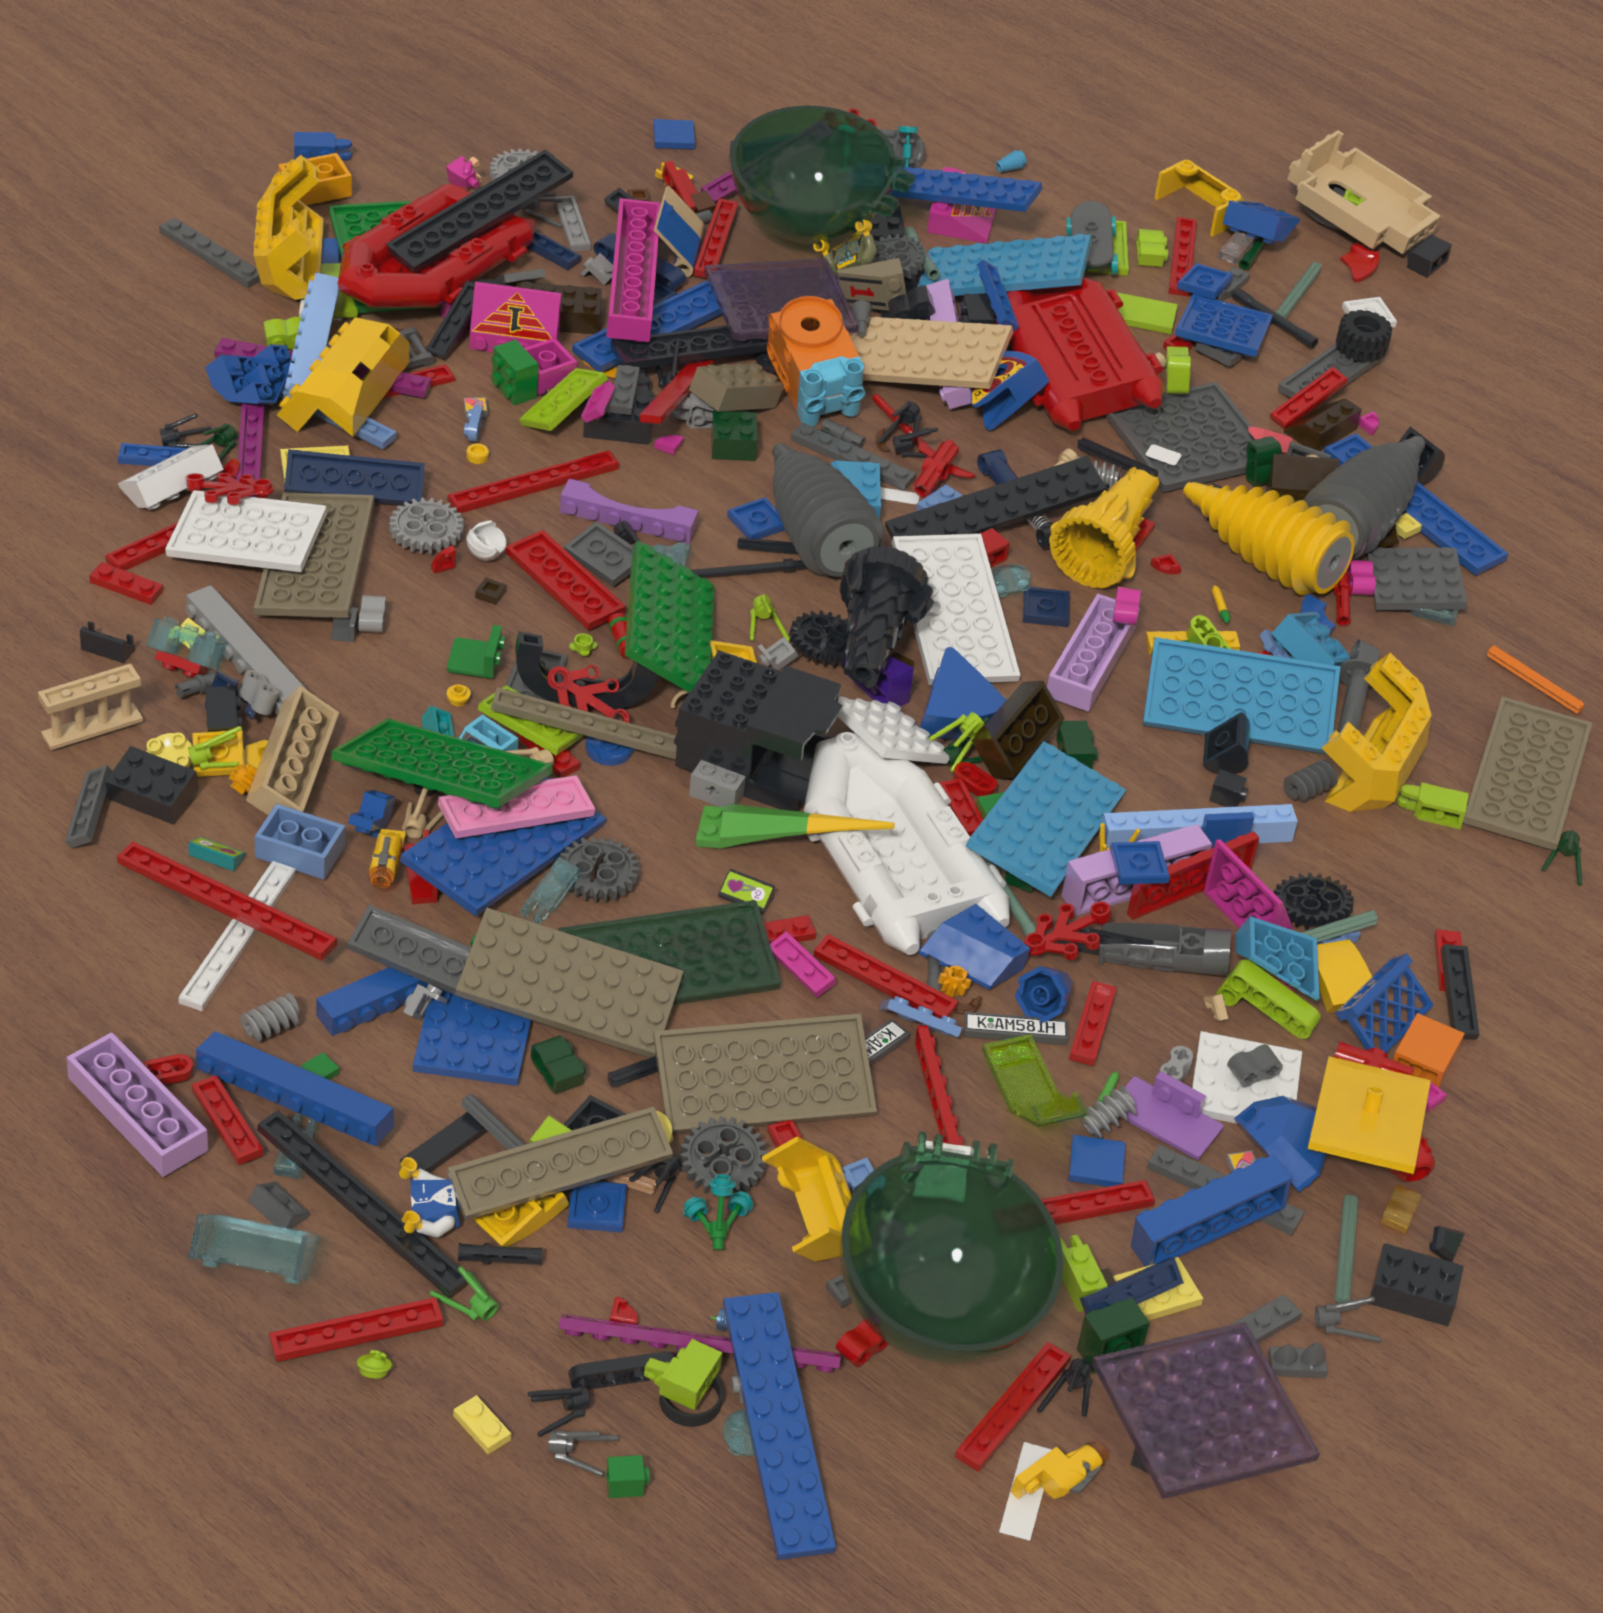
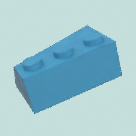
M836 460L832 462L831 465L851 481L874 508L877 517L880 518V463Z
M1317 612L1288 614L1271 633L1276 638L1275 642L1278 646L1286 649L1291 654V659L1340 666L1343 662L1350 659L1349 653L1342 644L1329 636L1331 632L1329 627L1322 625L1318 621L1320 615Z
M1250 916L1235 933L1236 953L1255 963L1261 969L1303 995L1317 1001L1319 999L1317 938Z

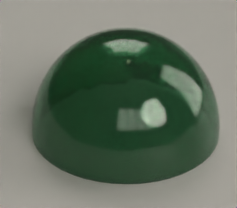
M793 106L765 113L741 129L733 141L730 153L731 174L735 189L742 204L752 218L773 235L804 245H813L814 243L821 245L822 242L820 240L833 243L845 239L857 232L856 222H862L864 227L863 220L871 221L876 214L891 217L894 209L900 204L897 198L890 195L893 189L900 192H908L911 187L910 185L916 180L915 175L905 171L906 159L895 155L890 141L876 126L855 114L831 107Z
M920 1131L917 1136L916 1146H912L910 1142L905 1141L900 1151V1156L877 1167L862 1181L852 1195L844 1215L840 1233L839 1254L844 1283L853 1305L865 1323L875 1334L895 1349L909 1356L933 1363L965 1364L981 1361L998 1355L1021 1342L1039 1325L1050 1310L1060 1289L1063 1275V1252L1059 1233L1053 1218L1037 1194L1013 1173V1160L1008 1159L1007 1162L996 1160L997 1144H989L987 1158L980 1157V1141L974 1140L971 1145L970 1155L942 1151L943 1135L941 1134L935 1135L933 1149L926 1148V1132Z

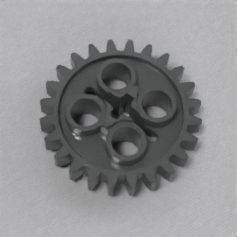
M899 234L895 238L888 235L887 239L881 236L880 241L874 240L877 254L872 263L899 258L903 276L911 279V274L917 275V270H922L926 257L923 245H920L919 240L914 241V237L907 239V235L899 238Z
M591 836L588 842L586 839L581 838V844L573 841L572 848L566 846L565 853H561L560 860L558 861V877L561 878L562 885H567V891L574 890L575 897L583 894V900H587L590 896L593 897L594 902L598 898H602L604 902H607V897L617 900V894L625 897L626 890L632 891L633 885H637L640 870L639 860H636V853H630L631 847L623 848L622 841L614 844V838L607 842L604 836H601L599 841H596L594 836Z
M720 1116L717 1123L710 1117L708 1125L700 1121L698 1129L691 1127L690 1135H685L684 1144H681L680 1161L682 1163V1172H687V1181L695 1179L694 1188L703 1185L704 1194L711 1189L709 1182L718 1174L716 1173L717 1171L730 1175L731 1180L736 1182L733 1193L739 1192L740 1188L745 1192H749L750 1184L757 1186L758 1178H763L767 1165L762 1160V1156L767 1154L768 1151H765L766 1143L760 1141L761 1134L756 1133L752 1135V1125L745 1129L743 1128L744 1121L741 1120L736 1125L734 1124L733 1117L728 1122H724L723 1117ZM728 1139L731 1140V1142H725L723 1140ZM738 1159H744L746 1162H741Z

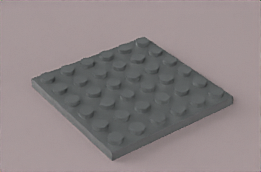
M1217 382L1189 388V394L1163 393L1162 403L1158 408L1153 409L1145 405H1139L1104 415L1138 461L1158 470V487L1162 492L1184 488L1188 482L1205 483L1245 474L1248 441L1255 440L1248 431L1251 424ZM1151 445H1157L1180 453L1181 457L1176 465H1171L1146 456V452Z

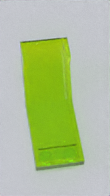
M1031 1034L983 1044L982 1053L1010 1113L1036 1127L1087 1115L1078 1092L1072 1093L1071 1098L1058 1092Z

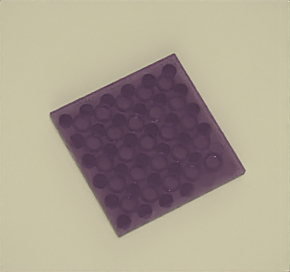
M827 259L705 265V276L733 340L767 339L769 314L781 311L788 302L803 296H815L826 300L832 299L842 315V322L849 333L858 332L859 325Z
M1246 1322L1093 1358L1092 1365L1162 1499L1318 1461L1320 1453Z

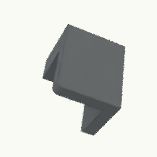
M350 608L349 618L333 617L331 640L355 641L358 626V608Z

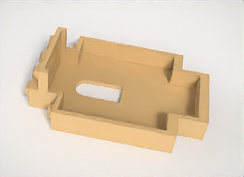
M1339 130L1331 135H1327L1322 141L1316 142L1310 149H1306L1302 153L1301 158L1293 161L1289 167L1290 173L1287 180L1298 186V193L1295 199L1371 249L1385 242L1404 254L1435 232L1441 216L1428 208L1432 198L1431 195L1356 147L1349 152L1346 151L1344 154L1338 149L1344 134ZM1328 185H1340L1350 190L1351 193L1359 198L1364 199V201L1356 206L1332 191Z

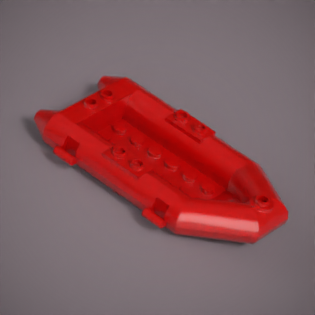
M443 184L427 195L420 196L383 218L380 224L364 234L344 243L342 246L344 250L338 277V289L342 293L372 308H434L444 301L452 303L456 300L466 281H476L506 260L514 262L527 253L526 247L532 242L536 223L531 218L518 217L512 214L413 273L389 253L386 243L471 194L463 185Z
M1083 276L1081 285L1006 291L1019 324V328L1013 332L1008 346L1011 351L1031 355L1040 363L1049 382L1031 399L1036 406L1043 404L1054 424L1075 431L1080 427L1081 421L1139 405H1145L1153 409L1161 405L1164 385L1158 373H1161L1164 368L1154 353L1146 355L1118 310V308L1123 306V302L1115 289L1106 290L1101 282ZM995 313V315H994V319H995L994 324H995V325H998V323H997V321H996L997 316H996V313Z

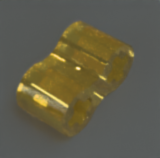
M1396 1185L1380 1225L1406 1235L1419 1206L1422 1194Z

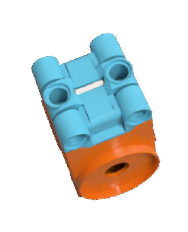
M803 296L788 302L781 311L770 313L768 316V356L781 383L784 384L783 388L788 394L801 423L813 427L819 423L820 415L840 410L846 416L857 415L860 412L861 399L865 396V390L862 386L864 364L851 340L849 332L842 322V315L833 300H826L815 296Z

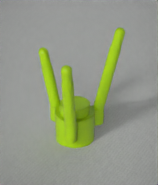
M764 594L756 597L753 601L754 608L750 610V641L754 640L756 617L767 619L772 616L783 637L790 642V638L778 618L770 598Z
M973 712L967 717L962 714L956 721L929 737V740L933 741L960 724L959 729L963 734L954 743V747H958L966 737H970L952 765L951 772H954L955 766L962 761L973 744L971 740L985 726L983 720Z
M238 726L203 743L188 747L193 766L200 765L201 770L238 766V762H208V760L212 759L210 748L234 739L236 737L235 733L241 731L242 727Z

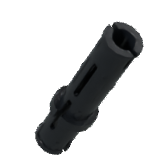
M484 1242V1245L459 1243L458 1261L483 1262V1265H488L489 1262L541 1265L542 1247L490 1245V1242Z

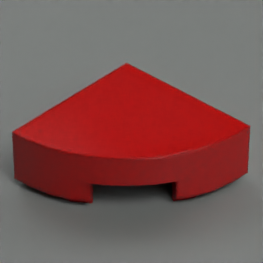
M234 458L231 459L223 467L224 470L219 473H229L235 479L239 470V461Z
M453 545L443 549L434 558L431 565V570L434 574L455 568L456 550Z
M1172 554L1151 558L1150 564L1156 570L1166 574L1181 573L1182 567Z
M615 1296L609 1321L637 1324V1313L628 1305L625 1299Z

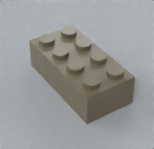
M757 363L722 364V366L707 365L697 367L689 391L718 412L776 408L784 384L778 381L775 375L764 371L763 367Z

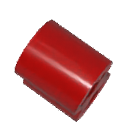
M870 1315L856 1328L847 1331L841 1336L836 1344V1350L855 1367H861L870 1357L881 1352L889 1345L893 1338V1333L875 1317Z

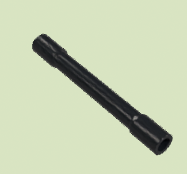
M1237 288L1233 292L1232 299L1247 308L1272 314L1273 324L1294 336L1299 342L1310 349L1315 348L1318 344L1319 339L1283 318L1242 289Z

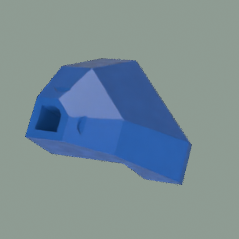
M270 344L254 357L220 355L208 364L205 369L211 386L227 401L273 405L276 403L286 382L290 363L292 362L285 345Z
M1286 1096L1253 1102L1234 1118L1247 1138L1265 1155L1269 1157L1275 1154L1291 1176V1186L1300 1192L1320 1175L1327 1154L1308 1149L1317 1107Z

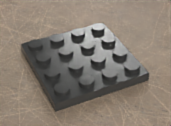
M1377 547L1366 553L1367 561L1373 562V574L1376 580L1373 598L1376 610L1467 609V598L1456 548Z

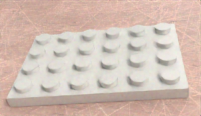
M193 490L165 549L166 556L302 572L327 515V506L248 496L241 498L240 504L231 505L227 503V494L218 496L219 500L217 502L208 503L205 502V491Z

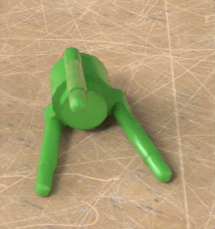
M459 1267L458 1271L476 1292L469 1302L471 1309L433 1290L430 1291L432 1297H436L439 1301L467 1314L473 1321H476L479 1317L483 1321H487L494 1316L499 1308V1304L488 1295L472 1272H466L463 1267Z

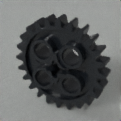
M811 611L810 616L803 613L802 617L797 616L796 621L793 620L789 632V641L793 642V648H798V654L805 653V659L812 657L814 663L820 660L822 665L829 662L834 667V664L837 662L840 666H843L849 633L846 632L847 619H840L841 615L834 617L831 612L828 615H824L820 611L817 615Z
M1301 873L1298 875V878L1289 876V881L1283 879L1282 884H1277L1273 892L1283 902L1290 921H1295L1296 927L1304 924L1305 929L1309 928V926L1316 928L1348 918L1350 913L1353 912L1354 896H1351L1352 891L1346 890V884L1339 885L1340 880L1332 882L1331 876L1325 879L1322 878L1321 874L1313 877L1311 873H1308V877H1304Z

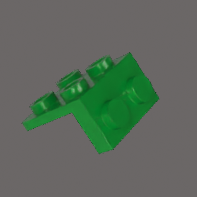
M492 626L488 642L455 638L447 663V671L493 679L496 666H500L502 652L500 650L505 648L506 636H502V626Z

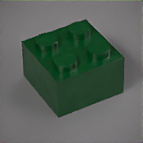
M713 411L711 424L712 459L756 461L758 443L757 413Z
M1133 1297L1124 1301H1116L1111 1306L1100 1310H1092L1084 1316L1077 1350L1082 1358L1090 1363L1093 1374L1130 1361L1142 1355L1150 1322Z

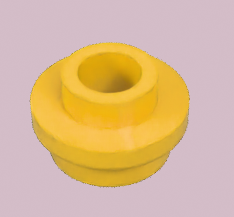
M457 684L447 689V698L454 706H463L470 699V689L464 685Z

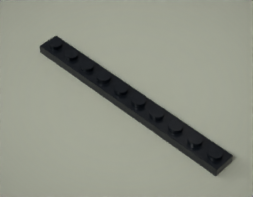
M279 1110L258 1123L257 1131L444 1295L450 1298L468 1284L458 1271L459 1267L418 1233L416 1229L413 1233H407L404 1230L405 1223L402 1222L401 1216Z

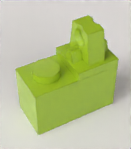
M691 1339L686 1348L682 1347L677 1357H673L670 1363L650 1358L645 1365L644 1376L654 1381V1384L660 1387V1395L695 1410L721 1369L722 1352Z

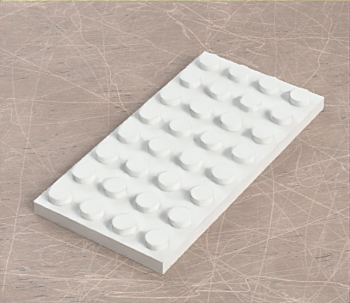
M981 534L894 536L892 539L893 548L905 551L908 555L916 558L922 564L929 577L928 585L933 588L931 598L934 600L932 609L918 623H913L928 684L932 685L936 670L940 667L944 651L947 647H953L989 682L1019 681V668Z

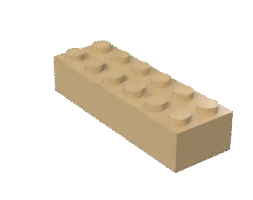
M298 686L286 697L280 708L246 801L267 815L270 814L276 804L303 812L339 712L301 686Z

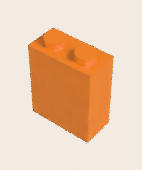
M1417 1013L1398 1046L1393 1060L1414 1067L1412 1076L1429 1079L1439 1088L1460 1050L1465 1033Z

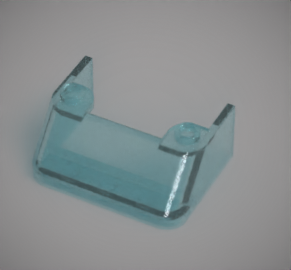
M197 1214L188 1259H201V1265L218 1268L219 1263H228L277 1273L284 1276V1282L300 1284V1281L306 1280L321 1235L221 1214Z

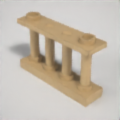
M131 663L38 692L40 703L47 714H51L52 728L41 731V735L50 750L143 722V717L134 703H131L130 689L141 686V678ZM120 692L121 707L108 710L107 696ZM97 700L98 714L85 718L84 703ZM74 707L75 721L62 725L61 710Z

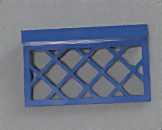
M1408 953L1391 958L1335 1012L1340 1021L1347 1019L1366 1050L1376 1048L1373 1044L1374 1036L1380 1038V1049L1386 1053L1407 1032L1416 1014L1424 1015L1434 1005L1411 971L1409 965L1413 961ZM1401 975H1404L1407 979V988L1401 986ZM1388 988L1394 990V1001L1387 1000ZM1401 992L1407 993V1005L1401 1004ZM1415 996H1418L1423 1006L1421 1008L1415 1007ZM1374 1002L1380 1003V1015L1373 1013ZM1387 1005L1394 1007V1019L1387 1017ZM1401 1009L1407 1010V1022L1401 1021ZM1360 1016L1366 1017V1029L1357 1020ZM1373 1019L1380 1021V1032L1373 1031ZM1387 1023L1394 1024L1393 1036L1387 1035Z

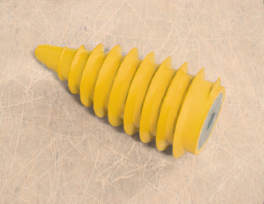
M1188 482L1184 487L1183 493L1201 509L1205 517H1209L1211 527L1218 531L1219 537L1223 542L1229 543L1234 553L1241 554L1244 561L1251 564L1254 563L1257 570L1267 572L1271 579L1280 580L1282 585L1287 588H1293L1299 595L1305 596L1307 593L1317 592L1324 594L1329 592L1342 579L1350 565L1355 547L1351 526L1346 520L1337 522L1335 514L1331 512L1323 514L1320 507L1313 506L1309 508L1306 501L1299 500L1295 502L1291 495L1280 497L1279 493L1275 490L1264 494V490L1261 487H1255L1248 491L1245 485H1240L1232 491L1228 485L1217 488L1213 485L1208 486L1197 482Z

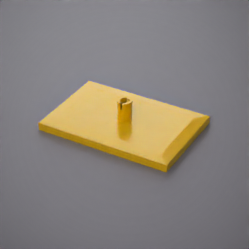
M1328 1056L1308 1149L1414 1174L1431 1080Z

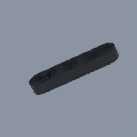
M665 1351L582 1363L573 1366L569 1370L568 1375L572 1388L585 1386L587 1390L651 1381V1379L644 1376V1368L650 1358L670 1363L673 1357L677 1356L674 1352Z

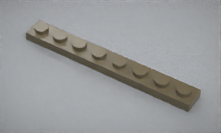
M496 688L491 707L493 711L676 760V745L674 744L676 735L502 688Z

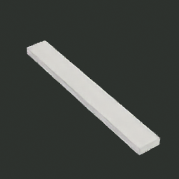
M272 861L249 894V897L274 907L295 877L296 868ZM232 919L178 997L179 1004L203 1012L258 930Z

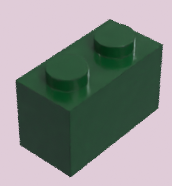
M1087 720L1062 721L1058 725L1056 734L1058 750L1092 769L1093 762L1097 761L1098 752L1097 747H1093V731L1089 730Z

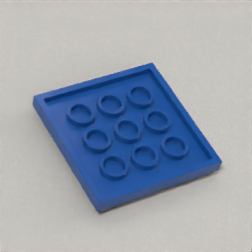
M1193 294L1177 325L1175 336L1187 341L1193 340L1208 346L1220 347L1224 351H1235L1246 357H1256L1272 322L1273 315Z
M440 989L443 991L440 996L448 1000L444 1004L433 998L426 1008L413 1062V1072L518 1086L532 1020L493 1007L491 1010Z

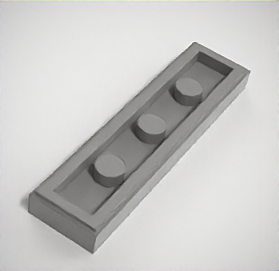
M555 197L563 199V202H554V206L569 249L574 252L591 250V242L575 197Z

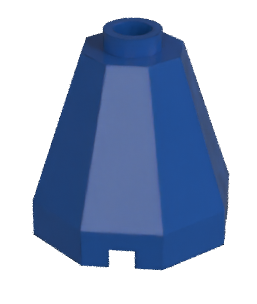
M1039 966L1019 977V988L1016 990L1015 998L1025 1016L1031 1018L1039 1017V1021L1046 1022L1066 1010L1073 982L1066 972Z

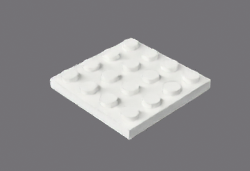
M840 696L838 702L843 705V708L837 717L882 758L941 764L948 763L949 755L943 751L944 746L937 741H930L929 732L919 728L913 718L900 711L901 708L893 702H888V704L881 703L876 700L869 702L860 698L852 700Z
M1201 1031L1192 1088L1206 1095L1202 1113L1212 1119L1237 1124L1234 1118L1253 1102L1279 1096H1286L1297 1100L1302 1051L1268 1045L1282 1063V1070L1271 1079H1260L1252 1085L1244 1087L1228 1068L1227 1063L1233 1055L1239 1052L1252 1051L1264 1044Z

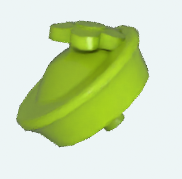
M370 1350V1354L358 1358L356 1363L359 1367V1372L368 1378H383L387 1376L388 1371L392 1368L391 1361L386 1358L387 1355L377 1350Z

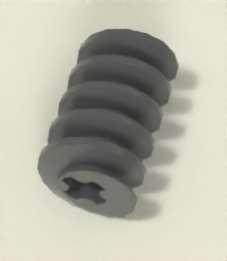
M1326 760L1318 761L1284 779V789L1287 796L1292 800L1298 799L1301 802L1337 785L1336 773L1332 765Z

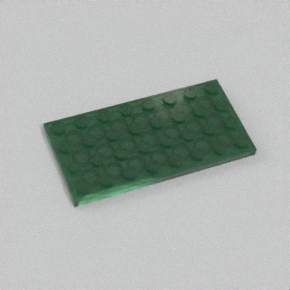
M756 900L558 928V931L682 970V978L673 1005L780 989L781 987L779 973Z

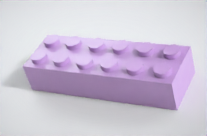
M1097 593L1049 675L1047 688L1054 700L1088 712L1090 711L1136 630L1140 608L1138 610L1136 626L1113 622L1115 599Z
M1198 824L1137 841H1160L1166 866L1174 864L1181 859L1194 856L1201 851L1209 850L1212 846V843ZM1109 849L1068 861L1061 896L1066 903L1073 905L1074 915L1077 916L1090 912V907L1095 902L1103 901L1111 906L1130 900L1133 884L1119 885Z
M112 1032L66 1057L68 1079L162 1177L208 1151L207 1129Z

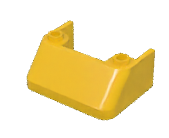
M1190 160L1180 161L1159 172L1154 199L1159 200L1185 187L1216 207L1210 232L1212 237L1230 228V226L1223 224L1229 200L1245 201L1237 190L1223 183Z
M795 1137L762 1156L763 1162L777 1168L779 1173L777 1178L781 1186L795 1192L809 1234L803 1237L802 1242L792 1247L793 1252L817 1262L858 1253L867 1248V1239L842 1167L833 1154L799 1137Z

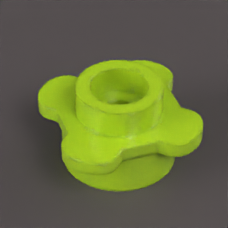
M581 633L575 636L574 642L569 644V648L582 656H588L592 649L597 648V642L593 641L589 634Z

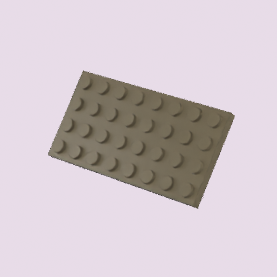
M283 492L282 501L327 506V515L302 572L263 569L254 604V614L265 616L349 618L374 508V495Z
M1502 696L1463 823L1543 848L1556 850L1592 723Z
M486 908L456 987L455 995L650 1058L656 1056L653 1033L654 1031L665 1030L683 971Z
M861 1013L654 1031L653 1033L664 1115L671 1122L672 1134L688 1133L691 1127L698 1129L700 1121L708 1125L710 1117L715 1123L719 1122L720 1116L723 1117L724 1122H728L733 1117L734 1124L737 1125L743 1120V1127H749L751 1125H771L790 1120L797 1123L874 1116L877 1113Z

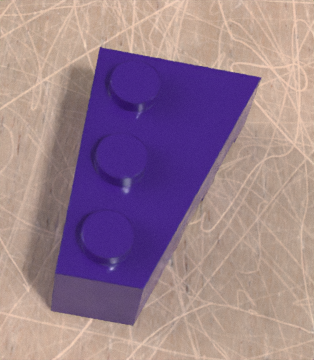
M889 656L885 669L881 671L875 686L866 688L863 684L854 682L872 700L887 704L888 702H893L901 707L909 703L914 668Z

